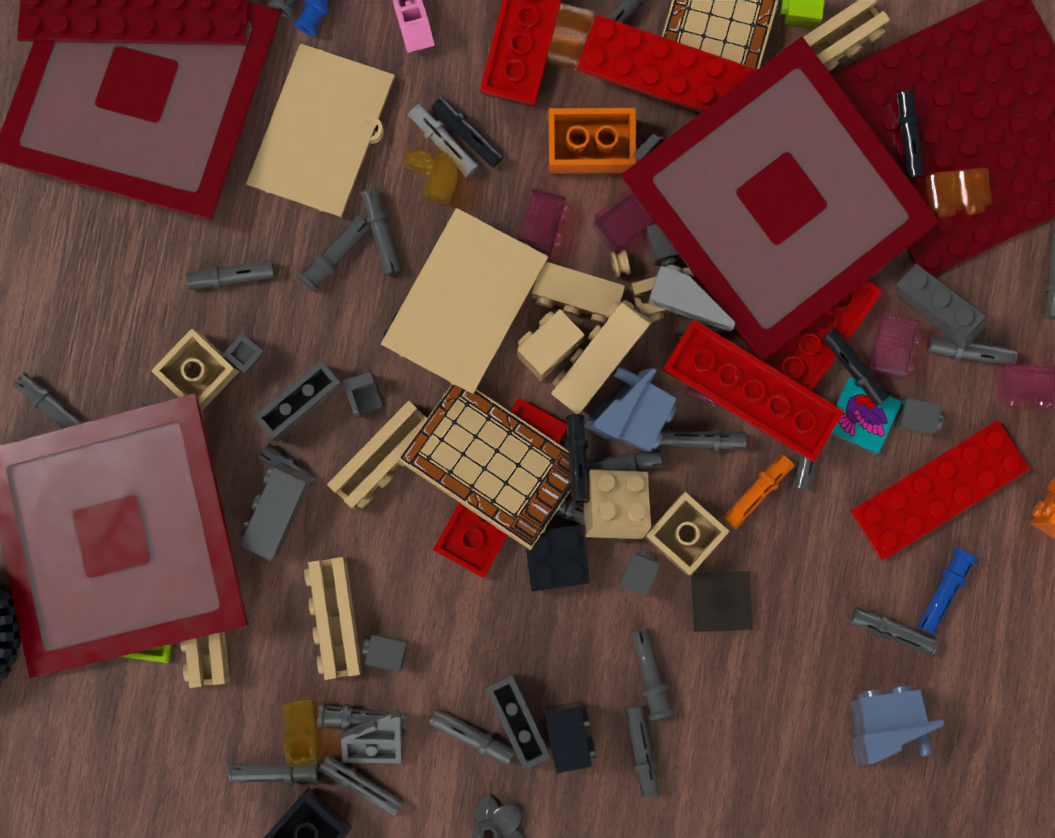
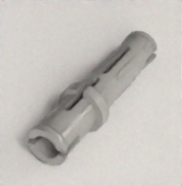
M421 103L409 112L408 117L424 132V137L427 140H432L466 178L478 169L479 165L443 128L444 124L440 120L436 121ZM425 122H427L437 132V134ZM446 143L457 153V155L461 158V160H460V159L454 154V152L446 145Z

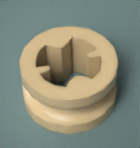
M374 116L363 117L357 125L359 136L364 133L361 130L362 125L366 126L364 122L372 120V124L376 123L378 131H374L375 135L371 136L370 144L379 142L384 135L381 121Z
M621 250L620 254L610 253L616 278L620 277L621 273L630 275V265L626 251Z

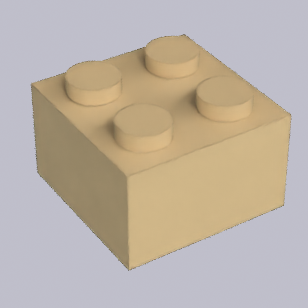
M561 309L555 314L550 311L541 319L539 329L534 334L529 331L518 341L517 357L541 382L583 343L585 334Z
M191 329L151 370L178 397L196 393L201 412L240 372L215 346L194 329Z
M589 471V501L584 504L585 537L643 539L651 528L648 472Z
M683 492L644 537L686 575L691 576L730 531L690 495Z

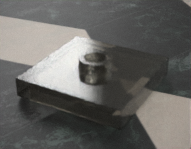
M750 571L692 573L690 577L693 632L753 630Z

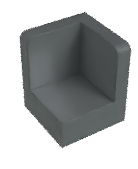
M241 333L222 355L244 374L251 377L253 374L251 369L265 352Z
M371 372L343 380L352 412L356 417L383 407Z

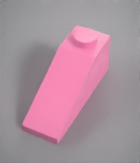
M392 0L407 53L435 46L423 1Z

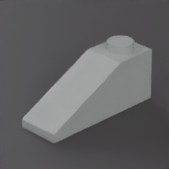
M674 265L660 267L647 304L731 332L735 322L689 275L683 274L684 270Z

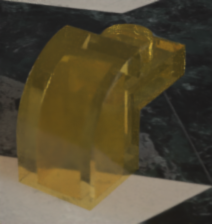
M438 149L435 159L431 158V154L422 150H416L415 152L407 150L403 160L405 167L428 175L423 189L424 198L451 207L459 185L457 169L452 158L440 149Z
M312 698L282 703L281 707L286 732L283 737L287 768L317 763L320 759L319 728L316 726Z

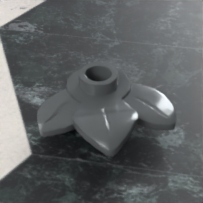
M491 794L485 796L479 802L474 812L477 825L473 830L472 838H483L485 830L491 831L493 838H524L516 830L522 819L521 805L507 804L498 807L496 800Z

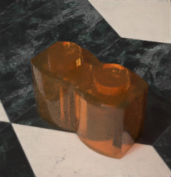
M560 4L547 55V64L577 71L579 60L594 21L592 20L594 11Z
M986 168L930 174L925 179L928 206L933 213H938V217L955 215L956 210H966L967 214L981 213L985 211V207L992 203L989 174Z

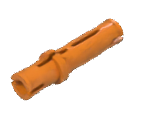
M781 453L765 472L761 471L758 474L759 478L722 518L737 530L772 490L775 491L779 487L778 483L795 466L794 463Z

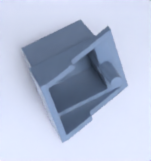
M618 366L613 376L626 383L608 402L602 401L584 420V429L604 439H613L637 451L650 452L652 448L656 449L663 437V433L660 431L665 421L669 422L676 411V407L673 405L677 398L650 383L657 370L650 368L639 370L634 374Z
M910 685L892 688V690H888L887 694L884 695L881 694V689L863 692V694H858V699L851 702L855 738H852L856 766L860 767L879 762L902 751L901 745L916 738L920 756L932 755L928 733L943 726L944 722L943 719L928 721L921 690L911 691Z

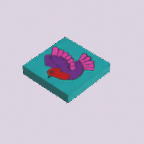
M849 377L835 404L844 413L831 434L877 455L881 450L902 401L889 396L883 403L875 406L863 389L856 387L854 384L855 380Z

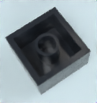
M582 525L546 529L545 532L541 533L531 550L526 548L531 591L590 584Z
M579 701L545 707L544 712L556 774L592 767L591 758H596L592 736L586 737L585 729L590 728L586 707L581 708Z
M308 787L264 838H344L353 826Z

